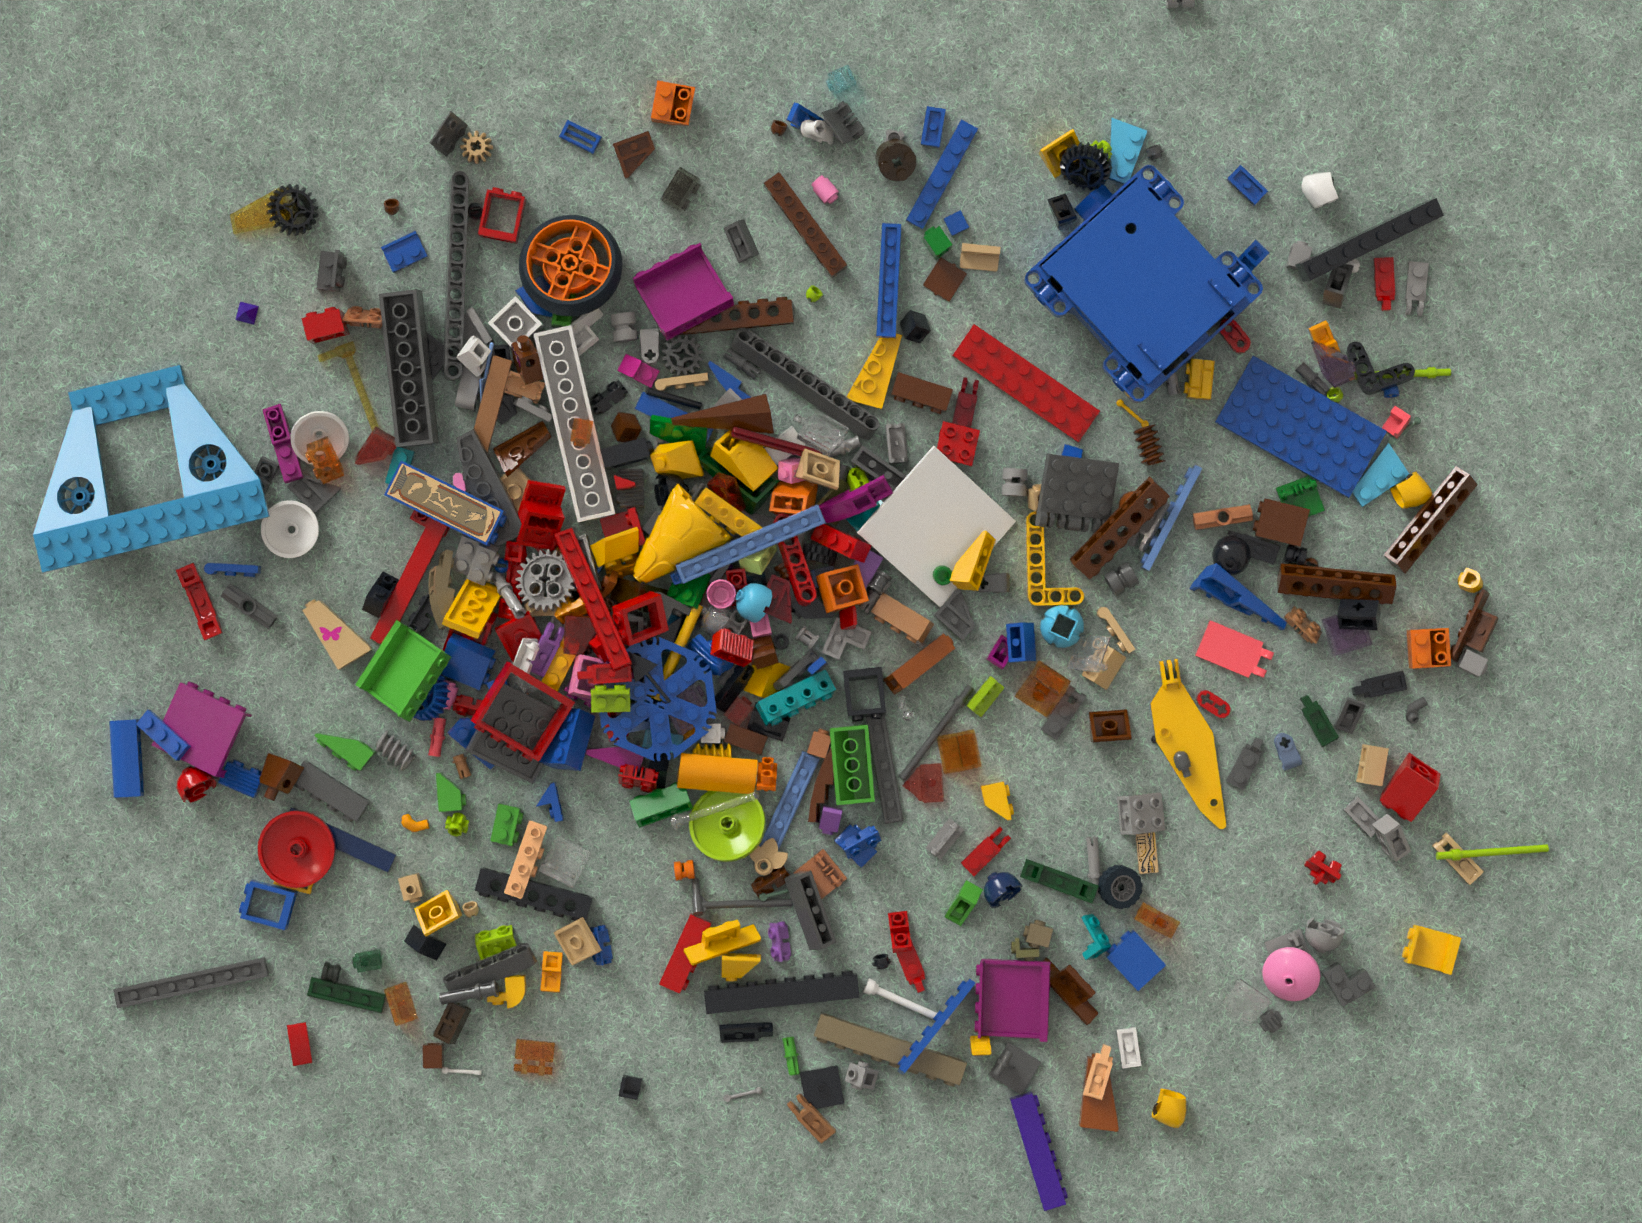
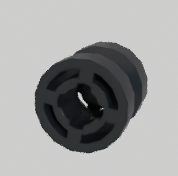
M1288 544L1283 562L1304 565L1307 548H1296L1294 545Z

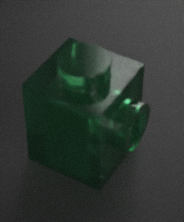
M380 948L356 952L355 957L352 958L354 969L357 968L358 973L383 968Z

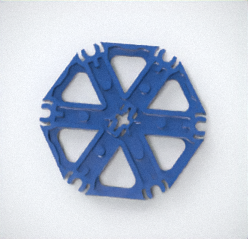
M652 637L653 643L651 645H647L646 640L642 641L643 647L640 646V643L629 646L626 651L628 655L629 652L638 653L642 658L658 664L649 674L669 697L671 702L668 703L645 675L644 683L640 681L635 683L633 678L632 682L604 683L606 688H614V685L618 684L626 685V688H630V699L637 702L630 706V712H622L615 718H610L607 712H599L601 729L609 724V727H606L603 732L613 731L614 735L609 740L614 741L617 737L619 738L613 743L614 745L653 761L654 753H656L657 761H660L662 753H666L667 760H670V751L673 753V759L709 732L705 731L702 728L703 726L708 729L712 728V726L706 723V720L708 718L715 719L716 717L709 714V711L717 714L712 670L710 669L705 674L703 672L710 666L700 667L699 662L704 658L699 657L694 661V658L700 654L658 637V645H656V637ZM669 649L685 656L687 663L664 680L661 653L663 650ZM697 680H702L706 687L707 704L704 707H699L676 696ZM657 693L660 694L659 698L665 701L666 704L662 702H657L656 705L653 704V700L647 694L651 696H656ZM668 715L692 724L695 727L694 734L679 745L673 744ZM649 717L651 747L644 749L628 742L626 735Z

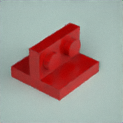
M529 611L524 614V617L520 619L514 618L495 628L512 662L515 660L522 638L538 639L539 641L542 636L535 617H532Z

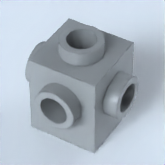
M858 1061V1064L850 1062L845 1081L851 1083V1087L858 1090L863 1088L873 1090L879 1071L870 1068V1064L863 1061Z

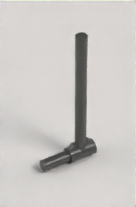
M699 878L692 879V908L694 916H702L706 909L792 906V899L706 901L700 894Z

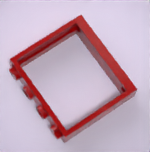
M507 661L470 721L475 723L474 728L482 733L485 730L490 732V737L497 742L505 741L507 743L506 747L516 752L518 749L523 752L522 756L530 761L535 759L539 762L575 702ZM510 673L561 702V705L533 750L482 721Z

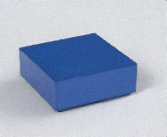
M961 210L943 219L951 236L969 228Z

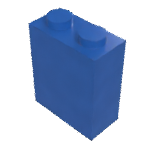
M453 633L444 651L451 656V659L441 674L480 690L483 684L487 685L491 674L488 672L495 665L496 659L494 655L496 650Z
M1127 930L1120 937L1121 941L1117 945L1113 943L1112 947L1106 951L1107 954L1105 956L1139 991L1166 964L1134 930L1131 932Z

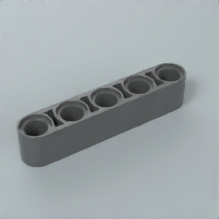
M522 943L453 971L443 978V982L448 992L474 987L476 983H491L492 980L498 981L532 967L537 962V959L529 944Z

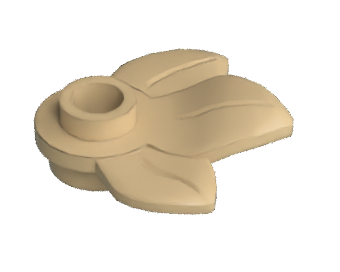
M774 838L765 841L761 847L758 846L750 854V858L755 862L754 867L758 874L768 875L773 869L781 868L785 864L788 854L778 852L777 842ZM763 862L768 864L765 870L761 868Z

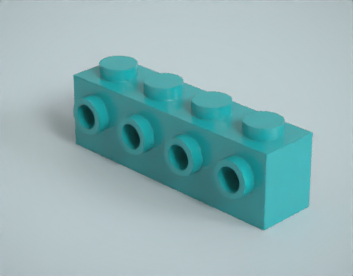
M823 670L758 701L756 708L765 726L770 724L775 726L781 723L784 717L792 718L798 715L799 710L803 708L809 710L816 706V702L820 700L823 702L833 698L836 688L827 671Z

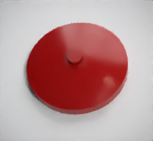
M294 810L276 816L264 827L258 841V858L263 870L272 880L286 887L301 888L316 883L328 873L335 858V840L330 828L321 818L306 811Z

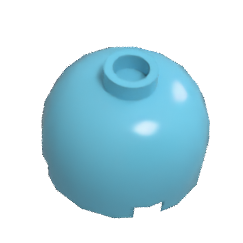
M750 583L739 590L736 594V608L741 617L753 623L759 622L766 614L763 612L765 607H769L771 604L772 591L766 586L757 583Z

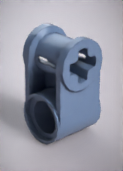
M1286 733L1277 734L1274 738V744L1278 752V758L1282 761L1283 770L1286 771L1302 765V760L1293 738ZM1282 738L1288 740L1285 747L1280 744Z

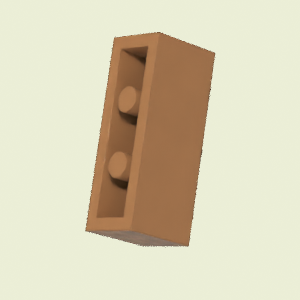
M885 593L879 597L871 610L876 615L874 617L875 620L882 624L885 621L891 624L890 629L898 634L901 631L906 633L907 636L905 638L913 643L919 641L923 644L934 626V623Z

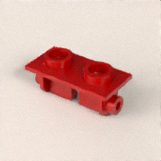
M462 694L460 696L457 695L455 702H453V711L462 716L467 714L474 716L483 700L477 699L476 705H473V697Z

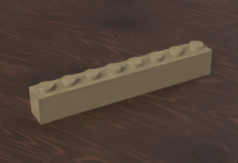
M822 1012L814 1032V1036L817 1037L816 1040L826 1044L828 1041L833 1042L837 1048L845 1050L847 1047L853 1049L855 1054L864 1056V1053L871 1055V1059L882 1062V1059L889 1061V1065L896 1068L900 1067L898 1062L904 1055L908 1057L912 1052L910 1047L913 1043ZM924 1048L907 1071L914 1074L921 1072L926 1074V1078L935 1081L939 1078L944 1080V1084L955 1087V1084L960 1085L967 1062Z

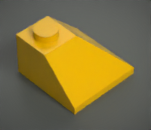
M692 440L660 444L650 454L653 466L658 474H675L682 479L704 475Z
M726 953L722 955V978H726V981H737V978H742L761 962V954Z

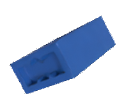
M251 880L250 884L247 883L244 894H246L245 902H241L239 908L240 918L282 930L288 929L297 891L256 880ZM255 887L286 896L279 922L248 914Z

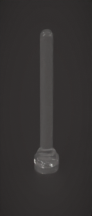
M752 792L683 816L682 814H674L670 816V821L673 829L677 830L682 828L686 822L756 800L760 795L758 792Z

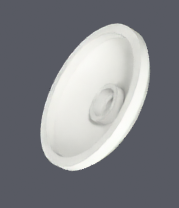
M315 411L308 413L295 423L291 431L293 451L302 461L312 465H327L335 462L345 453L349 443V434L345 423L338 416L330 412ZM321 431L322 434L317 435L316 432Z
M287 500L273 505L268 510L270 517L262 520L261 535L265 545L271 552L284 558H296L306 554L313 548L319 535V523L316 515L308 506L301 502ZM291 526L295 527L294 533L289 532Z

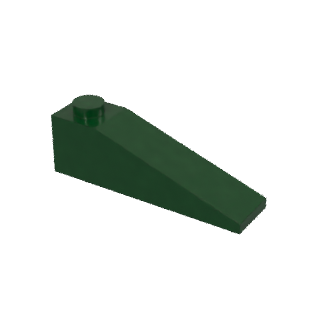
M708 446L698 455L700 464L737 505L750 515H753L765 503L780 480L771 475L753 492L710 456L713 448Z

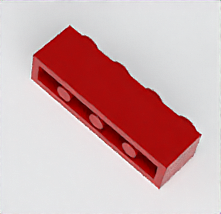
M693 913L690 914L659 985L679 994L681 990H686L690 982L687 979L689 972L694 973L697 964H690L684 949L701 943L702 932L711 927V921L700 916H694Z

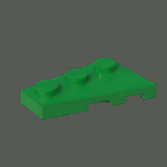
M657 415L651 416L649 434L669 443L692 440L697 455H700L707 448V428L672 425L671 418Z

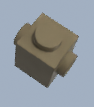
M1035 920L1034 923L1029 922V926L1025 925L1023 937H1026L1025 941L1029 943L1028 946L1039 949L1040 946L1049 948L1053 928L1045 926L1046 922Z

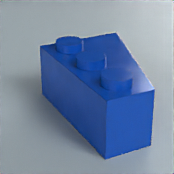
M571 708L539 762L554 769L581 771L596 716L581 709Z

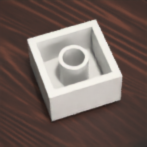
M516 296L488 322L510 346L513 342L517 341L519 336L526 335L531 339L534 333L539 332L544 327Z

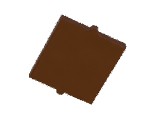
M940 257L923 286L934 292L935 296L939 295L950 302L967 273L957 268L955 263L951 264Z

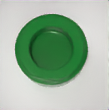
M938 566L933 571V579L939 585H947L951 582L952 571L947 566Z

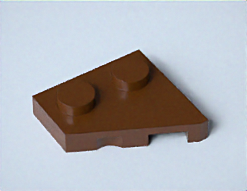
M649 131L613 143L625 179L655 150Z

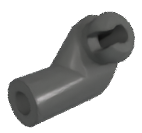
M1424 697L1407 706L1405 716L1408 722L1414 724L1418 721L1419 709L1428 705Z

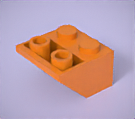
M657 80L651 121L668 125L689 126L695 87Z
M780 480L772 492L769 511L777 516L781 513L792 516L815 506L818 485L806 480L793 484Z
M1449 628L1407 630L1409 668L1451 666Z

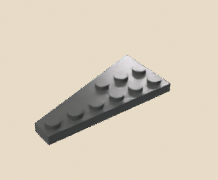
M472 429L456 438L463 470V481H465L467 493L507 512L505 515L507 520L503 527H499L497 541L495 544H492L498 547L518 536L521 521L518 511L476 430Z

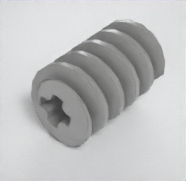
M386 730L376 743L375 752L382 751V757L389 755L388 761L391 762L395 759L394 766L396 767L401 764L400 770L404 771L417 754L412 756V748L405 751L407 744L400 747V739L393 742L395 735L388 738L389 731Z

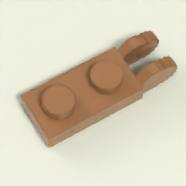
M798 1094L796 1098L804 1109L800 1111L792 1101L787 1103V1106L796 1115L797 1120L822 1144L836 1132V1129L811 1103H808L802 1094Z

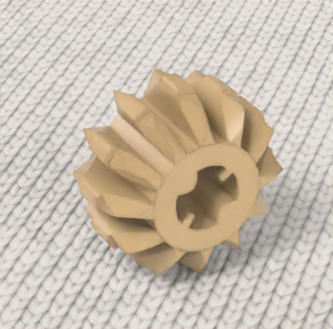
M475 131L474 137L470 132L467 133L470 139L463 138L462 141L466 145L460 146L462 150H465L462 153L463 157L468 156V162L474 159L476 164H479V158L486 162L484 155L488 157L492 155L487 151L493 149V145H487L492 141L491 138H486V133L484 132L480 137L478 131ZM478 143H480L479 146L481 147V149H476L475 151H473L474 148L472 146L478 145Z

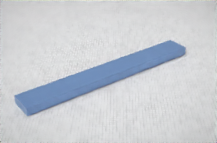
M817 504L675 566L684 584L826 522Z

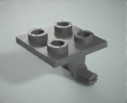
M1008 1042L988 1075L1022 1095L1041 1061Z

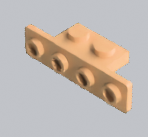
M531 820L528 822L504 891L505 894L522 899L528 881L531 877L535 878L538 867L535 866L537 859L541 860L545 850L542 848V841L547 830L546 825Z

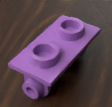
M785 921L769 923L768 936L772 940V947L770 949L772 958L778 962L790 960V942L783 943L782 940L789 938L788 925H785Z

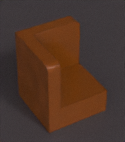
M618 412L611 424L612 431L618 442L636 440L642 430L636 416L630 413Z
M424 1043L423 1068H443L444 1043Z

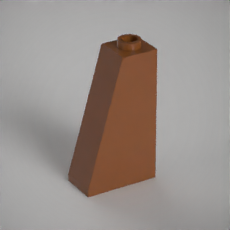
M943 633L883 679L884 683L894 695L952 652L955 649L953 640Z
M1092 1053V1057L1087 1056L1083 1091L1093 1057H1095L1096 1053ZM1110 1075L1102 1100L1083 1095L1082 1093L1079 1117L1080 1127L1118 1132L1119 1127Z

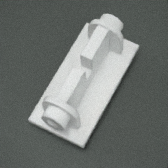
M522 638L513 665L530 674L533 665L529 662V659L534 661L540 649L538 647L539 643H537L538 639Z

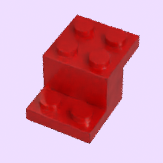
M532 480L527 481L518 510L521 521L520 531L516 540L518 545L555 550L556 541L554 534L561 531L565 519L561 508L566 491L565 486Z

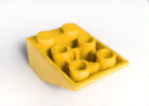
M730 430L714 443L710 455L753 492L778 470L777 465L763 446L732 438Z

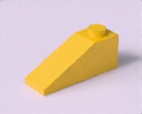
M983 531L955 564L950 581L958 589L979 590L996 541L988 531Z

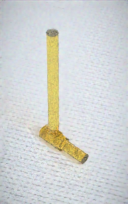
M354 341L317 355L319 362L336 356L346 359L374 438L381 437L382 434L352 356L357 351Z

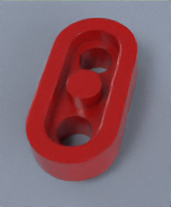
M1228 319L1223 320L1220 323V326L1223 325ZM1235 320L1227 325L1232 327L1231 332H1226L1225 328L1219 332L1234 352L1242 354L1248 351L1251 344L1250 338ZM1242 341L1244 346L1238 347L1237 342Z

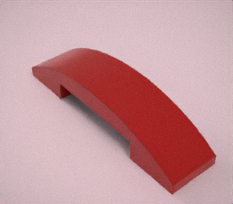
M506 541L504 560L508 561L506 581L511 584L514 594L522 605L524 597L518 595L521 590H518L516 586L520 583L515 578L521 577L517 570L523 571L524 569L520 564H527L526 546L518 545L517 542ZM500 598L498 617L514 619L515 616L504 598Z
M191 563L177 569L176 573L189 598L204 641L222 634L215 608L195 564Z

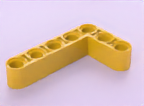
M1036 511L1031 512L1026 517L1027 598L1029 603L1034 606L1080 604L1084 599V593L1079 588L1045 587L1044 527L1033 526L1030 523V517L1037 514ZM1037 534L1040 537L1038 545H1033L1030 542L1031 535ZM1034 553L1039 554L1041 557V561L1038 564H1033L1030 560L1031 555ZM1035 572L1041 575L1039 583H1033L1031 580V575ZM1054 591L1059 592L1061 595L1058 602L1051 600L1050 596ZM1072 591H1077L1080 594V599L1077 602H1073L1070 599ZM1033 592L1041 594L1040 602L1032 601L1031 595Z

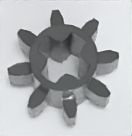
M1270 1009L1260 1016L1262 1021L1259 1025L1265 1032L1269 1030L1270 1033H1274L1282 1027L1280 1021L1283 1020V1017L1278 1011L1273 1012Z

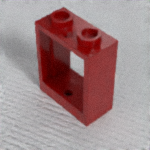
M493 187L492 190L487 189L478 235L484 238L517 244L526 204V198L522 196L523 193L511 191V194L504 193L503 189ZM492 198L519 203L513 233L487 228Z
M650 591L612 606L613 620L616 623L623 644L631 646L669 631L661 594ZM647 605L652 627L632 635L627 613Z

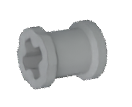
M804 625L795 640H800L811 650L820 636L814 635Z

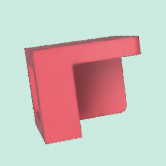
M1394 406L1382 429L1398 439L1411 421V416L1397 406Z

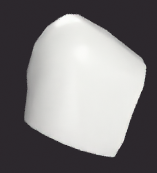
M1331 172L1315 173L1303 178L1301 184L1302 192L1314 209L1322 207L1326 203H1332L1339 198L1333 186L1334 178Z

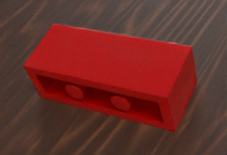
M828 524L815 527L811 536L812 540L863 563L872 546Z

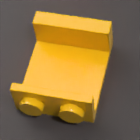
M1415 924L1413 928H1409L1407 939L1410 940L1408 947L1405 946L1402 953L1404 962L1452 975L1461 938Z

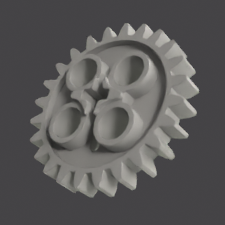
M547 549L546 554L539 550V556L532 553V560L526 557L527 564H520L524 568L523 571L517 570L521 577L515 578L520 583L516 586L518 590H521L518 595L524 597L522 599L524 603L529 602L528 606L530 608L535 605L537 611L541 607L544 612H547L548 607L554 611L556 605L561 609L562 602L568 604L567 597L573 598L570 592L577 591L573 587L574 582L562 554L559 556L556 550L552 554L549 549ZM542 567L541 573L535 575V570ZM556 568H561L560 573L554 576V570ZM540 586V591L537 594H533L534 588ZM558 586V593L552 594V589Z

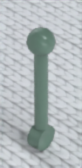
M1415 417L1413 422L1404 429L1400 436L1414 425L1420 424L1421 419ZM1390 437L1388 443L1390 445L1395 444L1397 438Z
M785 889L769 894L761 893L759 899L766 901L769 897L789 893V891Z

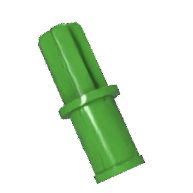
M794 1036L782 1038L788 1073L791 1076L800 1074L797 1058L799 1053H796Z

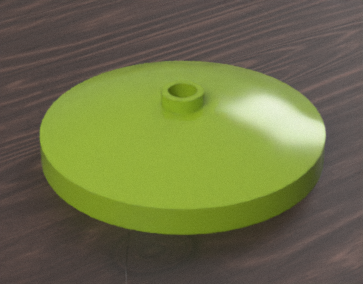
M707 791L698 799L693 807L694 809L691 811L689 819L691 838L696 847L713 860L733 862L750 855L763 839L766 829L765 812L761 803L752 794Z

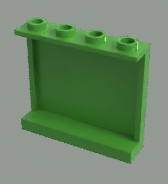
M396 620L355 685L398 714L397 716L410 722L447 666L451 656L412 628Z

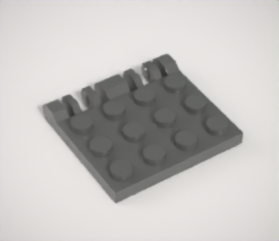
M1047 453L1035 520L1036 526L1053 527L1054 513H1057L1056 527L1058 529L1065 528V530L1087 532L1090 524L1089 518H1093L1091 531L1095 533L1111 516L1119 463Z

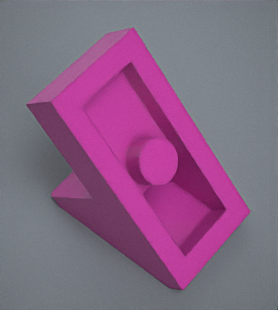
M625 354L617 370L652 388L660 372L628 354Z

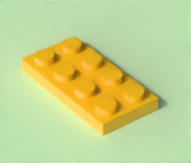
M466 579L445 615L442 625L478 639L501 598L497 592V587L487 582L483 586Z

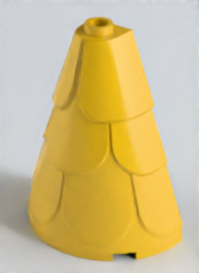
M677 484L672 489L649 538H646L633 567L635 572L633 576L640 583L651 582L677 570L676 564L726 544L733 537L720 524L717 525L692 500V496Z

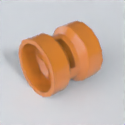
M687 860L685 863L680 861L674 862L676 881L683 878L695 879L693 860Z

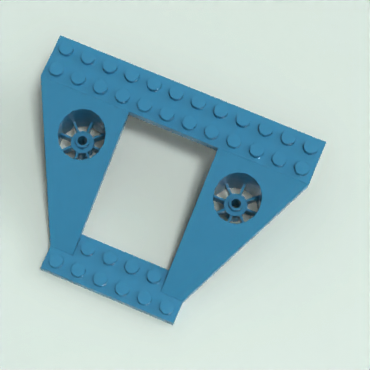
M181 365L68 392L73 412L33 537L42 573L268 518L270 515L261 479L185 384ZM169 408L184 498L110 516L96 425ZM210 446H218L220 448L216 455H211ZM207 448V456L203 458L198 455L203 449ZM224 451L226 460L221 461L218 457ZM199 457L202 459V465L195 467L196 458ZM212 460H213V461H214V466H213V467H210V464H212ZM226 462V467H225V469L223 470V469H222L223 463ZM203 468L205 471L202 478L198 476L197 469ZM222 471L223 473L217 478L216 473ZM209 473L213 474L214 480L204 481ZM79 478L89 480L85 488L81 487ZM76 480L77 488L72 490L68 486ZM91 484L93 485V488L95 490V492L92 493L88 491V488ZM66 490L72 492L71 498L65 499ZM72 500L74 506L70 510L66 502ZM91 504V506L88 509H86V505ZM82 506L83 512L74 514L76 508Z

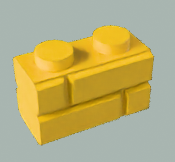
M1191 359L1190 363H1186L1185 374H1188V382L1184 383L1183 393L1187 394L1186 398L1211 399L1215 361Z

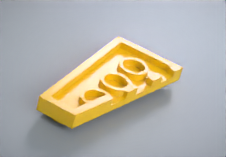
M896 334L895 339H878L846 396L847 398L856 403L882 409L902 335Z

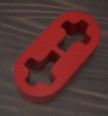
M1208 690L1198 693L1196 700L1202 708L1219 718H1225L1229 715L1230 706L1226 701ZM1209 694L1208 698L1213 701L1212 705L1207 702L1202 704L1201 695ZM1224 704L1226 713L1219 715V710L1214 705L1222 706Z

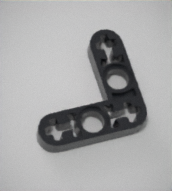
M1352 342L1347 347V358L1362 392L1367 395L1412 380L1415 369L1410 363H1402L1375 373L1365 348L1361 343ZM1353 347H1355L1356 350H1359V352H1358L1359 360H1357V361H1356V359H1357L1356 354H1355V353H1351ZM1365 364L1368 370L1364 373L1359 372L1357 366ZM1403 369L1410 371L1408 376L1401 374ZM1389 374L1393 377V381L1385 383L1382 377ZM1368 381L1370 382V384L1376 383L1373 385L1372 389H1370V387H1366Z

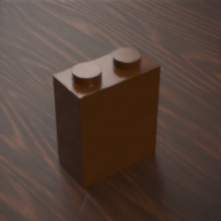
M1264 498V502L1260 501L1257 512L1261 513L1260 518L1255 520L1252 530L1256 532L1255 536L1301 547L1310 509Z

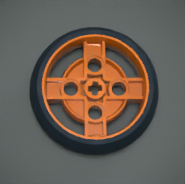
M563 215L545 221L528 236L520 253L519 275L526 293L538 306L556 315L580 316L598 309L612 297L621 279L622 255L615 238L603 225L588 217ZM572 233L571 237L559 239L550 246L544 245L547 241L558 235ZM593 238L599 241L608 254L609 267L599 264L598 255L591 246ZM575 246H582L580 251L573 250ZM550 257H557L555 262L548 261ZM571 263H574V266H571L570 268L567 267V264L570 265ZM533 264L542 267L543 275L551 286L548 293L544 292L536 283L533 276ZM587 269L593 270L590 275L584 274ZM562 280L568 281L564 286L559 285ZM591 285L597 286L595 290L585 296L569 299L570 294L582 292Z

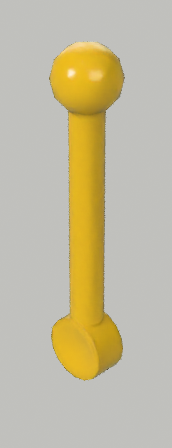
M1122 399L1117 400V406L1123 407L1141 423L1142 427L1149 426L1148 421H1143L1124 404Z

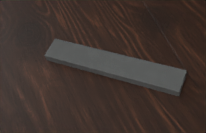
M885 716L877 720L866 717L884 824L903 821Z

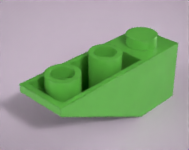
M321 733L314 735L318 738L316 740L318 744L324 748L328 746L333 750L331 753L340 760L341 758L345 759L348 762L347 766L354 771L357 769L362 771L376 753L361 740Z

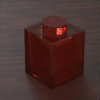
M745 696L742 698L737 697L724 716L740 726L753 709L750 706L752 702Z

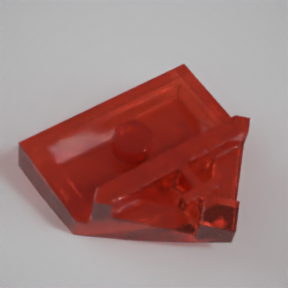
M941 763L921 764L902 786L924 803L943 802L944 791Z

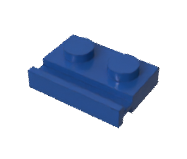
M416 231L381 247L393 273L428 257Z

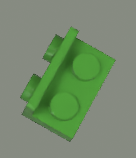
M498 803L490 841L506 844L511 847L514 843L518 842L520 832L517 831V826L522 824L524 813H521V808Z

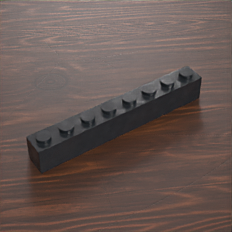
M1437 198L1429 199L1295 264L1303 282L1311 281L1444 216Z
M853 970L842 971V975H834V972L823 973V977L816 978L815 974L804 975L803 979L797 980L795 976L785 977L784 981L777 982L776 978L766 979L765 983L760 984L757 981H747L746 985L739 986L738 983H728L727 987L719 988V985H709L708 989L704 990L706 1014L860 998L857 973H853Z

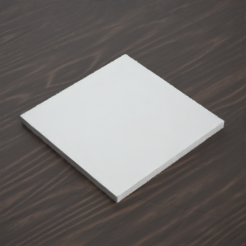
M933 446L857 533L936 605L941 607L957 587L952 582L947 585L936 583L933 579L934 569L944 565L953 572L955 564L983 531H988L996 539L995 546L1016 521L941 451Z

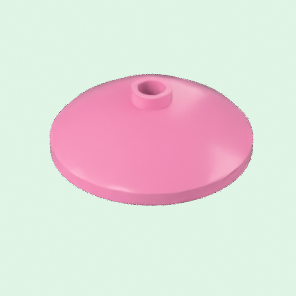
M1293 947L1281 948L1271 953L1267 957L1262 971L1264 983L1269 991L1286 1001H1301L1310 997L1317 990L1321 977L1320 969L1315 959L1307 952Z

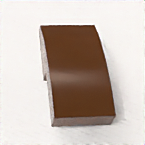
M730 723L724 742L762 755L768 737Z

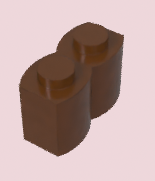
M771 635L754 639L750 638L754 640L751 666L755 665L758 670L779 663Z

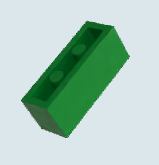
M677 782L664 789H655L647 795H638L629 801L639 828L694 809L688 790L677 788Z

